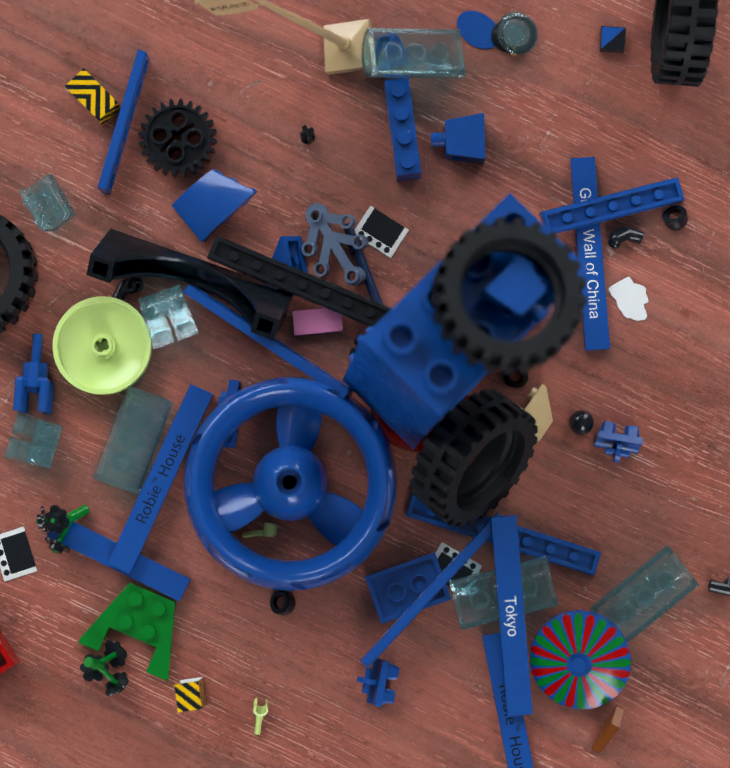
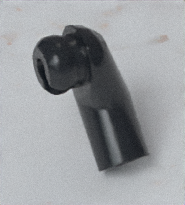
M621 227L610 233L608 245L611 248L617 249L626 240L641 244L644 232L629 227Z
M138 277L121 280L112 297L124 301L126 295L140 292L143 289V281Z

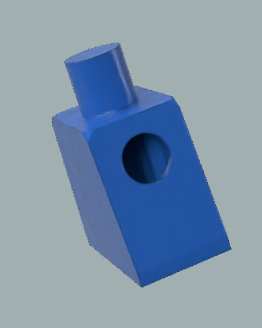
M484 113L446 120L444 132L430 134L431 147H445V159L484 164Z
M521 254L480 296L484 301L515 322L527 313L539 324L549 313L538 301L547 292V288Z

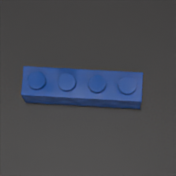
M409 77L385 80L384 91L396 181L420 179L421 166Z

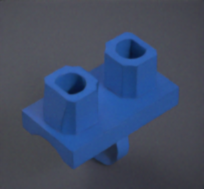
M603 421L601 429L595 438L594 447L605 448L604 454L613 455V463H619L620 457L629 458L630 453L638 454L639 448L643 444V438L639 437V427L628 425L624 428V434L615 433L616 424L614 422Z
M377 658L373 662L372 668H366L365 676H357L356 681L363 683L362 693L368 694L367 703L382 707V704L394 703L395 690L385 688L387 679L397 680L399 667L389 664L390 662Z

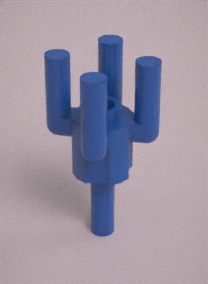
M33 334L31 362H24L23 376H18L15 379L13 410L18 411V413H28L29 393H39L38 412L52 414L54 383L47 378L48 364L41 363L43 334Z

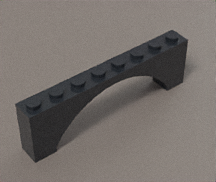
M111 228L90 254L86 274L108 283L121 278L148 276L175 279L199 286L218 295L234 306L249 323L251 333L271 340L275 339L282 326L293 298L292 294L247 275Z

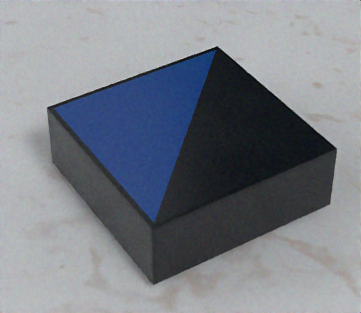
M602 26L599 52L624 53L626 28Z

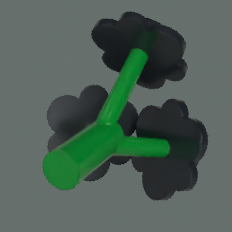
M84 504L67 514L65 509H60L58 505H53L50 507V512L46 513L44 506H41V514H37L36 520L38 528L43 529L45 535L48 534V530L60 534L57 540L48 537L44 539L49 544L48 548L53 553L62 554L63 551L66 553L70 552V548L61 543L72 522L90 513V510Z
M108 641L105 643V657L101 655L95 657L93 654H88L84 658V663L80 665V670L84 672L83 678L85 681L91 682L94 679L101 681L103 675L109 680L105 685V694L108 697L122 692L129 682L126 672L121 674L117 672L113 676L108 672L109 665L106 663L108 661L112 667H122L125 665L127 652L118 641Z

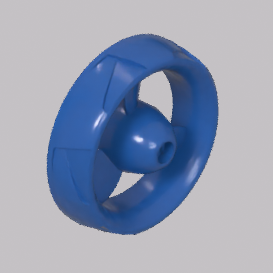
M279 377L247 386L222 401L200 426L192 441L184 473L186 509L191 525L204 548L218 563L238 578L263 588L282 591H298L320 587L334 582L356 569L370 556L382 540L390 524L397 496V469L394 454L380 424L352 396H347L343 399L338 395L339 392L314 379ZM277 409L276 433L279 447L267 453L260 460L254 472L253 482L234 484L215 491L217 463L230 437L253 417ZM322 414L342 426L353 438L362 454L367 472V495L363 510L354 502L337 494L327 492L328 478L326 470L320 459L311 452L321 428ZM289 476H293L297 480V485L292 490H287L284 487V480ZM264 511L275 518L286 521L300 520L309 516L317 530L336 546L312 558L292 561L279 560L251 550L239 541L232 532L250 524Z

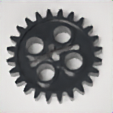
M170 99L169 106L167 107L163 102H160L161 110L158 111L152 107L154 115H145L148 124H140L145 132H139L138 135L145 140L138 144L141 148H146L141 153L143 157L149 156L146 161L148 165L155 163L154 170L156 172L163 168L162 173L164 176L169 171H172L174 178L177 177L178 172H181L185 178L187 170H190L195 175L194 167L198 166L203 170L202 161H211L207 154H215L214 148L210 145L217 144V140L212 138V136L217 134L216 129H209L214 125L213 120H207L209 117L208 112L200 114L202 111L200 105L193 109L192 101H189L184 106L182 99L179 100L178 105H175L173 100ZM178 117L186 119L182 126H175L173 124L174 120ZM192 124L195 125L194 128L189 129ZM158 133H166L167 137L164 141L158 142L155 140ZM178 135L182 138V141L174 140V136ZM193 135L201 137L200 142L195 145L190 144L189 139ZM167 147L165 152H161V149ZM175 150L182 152V156L178 160L170 158L171 153Z

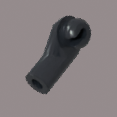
M730 576L723 582L710 579L708 591L730 596Z

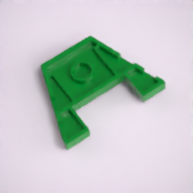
M130 582L83 634L78 643L100 651L109 629H115L156 647L146 672L167 681L170 675L169 668L176 601Z

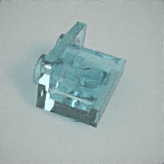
M46 174L30 188H22L19 191L24 205L34 217L35 224L43 232L56 231L76 216L52 174Z

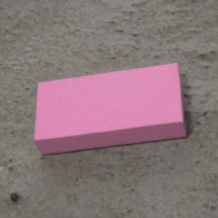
M326 308L292 311L295 336L343 332L342 315Z

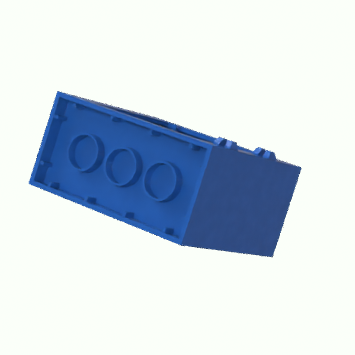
M511 193L481 221H486L487 225H492L496 218L504 217L506 224H511L515 218L524 219L523 225L529 227L534 222L542 224ZM542 224L540 231L549 235L551 231ZM556 238L555 241L563 247L564 244ZM571 251L568 254L571 260L578 259L582 266L577 271L578 277H580L588 267ZM495 252L480 258L466 273L462 285L463 307L471 321L487 335L502 341H521L538 323L527 313L515 322L480 297L483 291L519 256L513 253ZM526 259L547 288V292L538 301L550 311L554 307L552 287L545 274L534 263ZM442 260L374 327L369 326L365 330V336L361 334L357 338L358 347L355 353L349 356L350 364L342 380L413 450L433 430L432 428L445 418L444 415L449 410L452 411L456 407V403L464 399L490 373L483 371L485 365L476 362L474 366L466 363L468 357L462 352L456 356L451 351L454 346L449 339L443 341L440 336L442 331L440 323H434L435 306H431V296L434 292L432 283Z

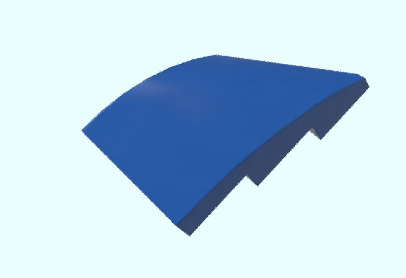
M212 169L189 187L171 206L199 240L204 242L210 238L220 225L225 224L239 208L245 206L257 191L252 187L247 188L239 184L238 180L226 177L224 173Z

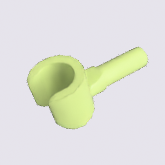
M264 523L263 530L242 532L243 538L254 536L274 537L277 534L278 525Z
M255 698L253 703V712L256 715L254 734L260 735L263 716L268 713V700L266 699L264 706H258L257 698Z

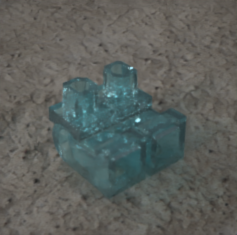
M181 285L138 299L154 349L175 342L174 332L169 324L168 317L178 341L199 333L197 323L191 313Z
M17 412L11 433L30 438L32 442L10 436L4 458L51 469L63 426Z

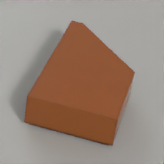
M618 706L615 707L602 726L591 748L598 753L602 752L620 729L625 713L624 709Z

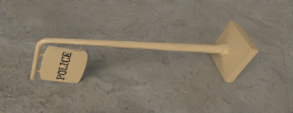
M194 0L195 3H199L200 6L217 16L257 10L258 6L263 5L323 37L325 73L328 75L374 69L372 21L369 19L324 25V28L267 0H254L259 3L257 5L250 0Z

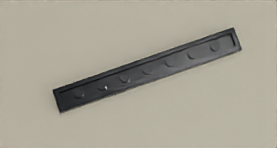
M217 235L207 256V259L370 327H374L392 309Z

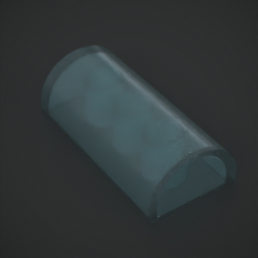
M367 28L364 33L361 57L363 71L367 78L462 79L466 75L460 30Z
M129 386L123 395L93 478L140 494L173 402Z
M666 545L590 606L589 609L591 612L600 614L612 621L624 634L627 642H629L699 584L671 548Z
M544 556L520 562L524 613L558 606L547 557ZM495 569L449 580V587L461 630L499 621Z

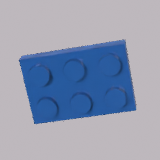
M435 552L365 576L381 624L399 618L442 572ZM446 584L423 609L451 600Z

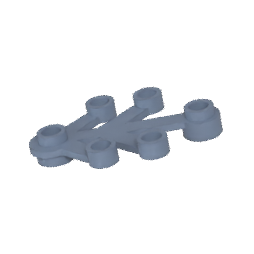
M320 203L312 204L306 211V220L310 225L308 239L302 245L301 250L305 256H315L318 252L316 243L319 231L322 232L324 240L319 262L313 268L315 275L325 277L330 273L329 262L331 252L333 251L345 271V282L350 286L362 285L366 279L365 271L360 267L353 266L340 243L352 245L355 249L363 250L368 246L367 237L359 234L352 236L333 232L328 224H340L344 229H352L356 225L355 217L349 214L342 216L329 213L325 205ZM318 211L319 218L315 220L314 213ZM349 217L351 222L346 226L345 219ZM362 238L363 244L359 247L357 240ZM309 245L313 248L311 253L307 252ZM321 265L325 268L322 274L319 272ZM355 272L356 278L352 281L350 274Z

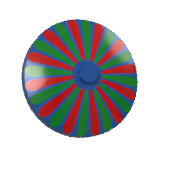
M572 610L552 617L539 629L530 651V667L537 685L550 699L566 707L590 709L610 702L622 691L630 674L631 652L624 634L612 621L591 611Z

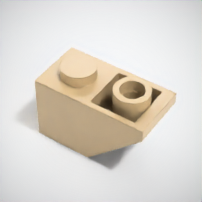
M543 384L539 388L535 386L526 397L529 403L524 409L536 420L535 425L538 426V432L535 434L538 438L537 442L541 440L553 422L547 388Z

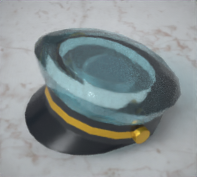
M510 12L504 15L494 26L491 38L493 44L503 52L510 53L511 55L524 54L536 45L538 29L529 16L520 12Z

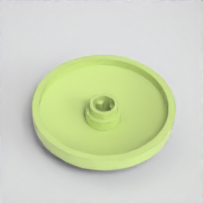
M98 296L78 302L62 316L53 336V355L61 374L76 388L96 395L115 394L132 386L145 372L152 354L151 333L142 315L130 304L113 297Z

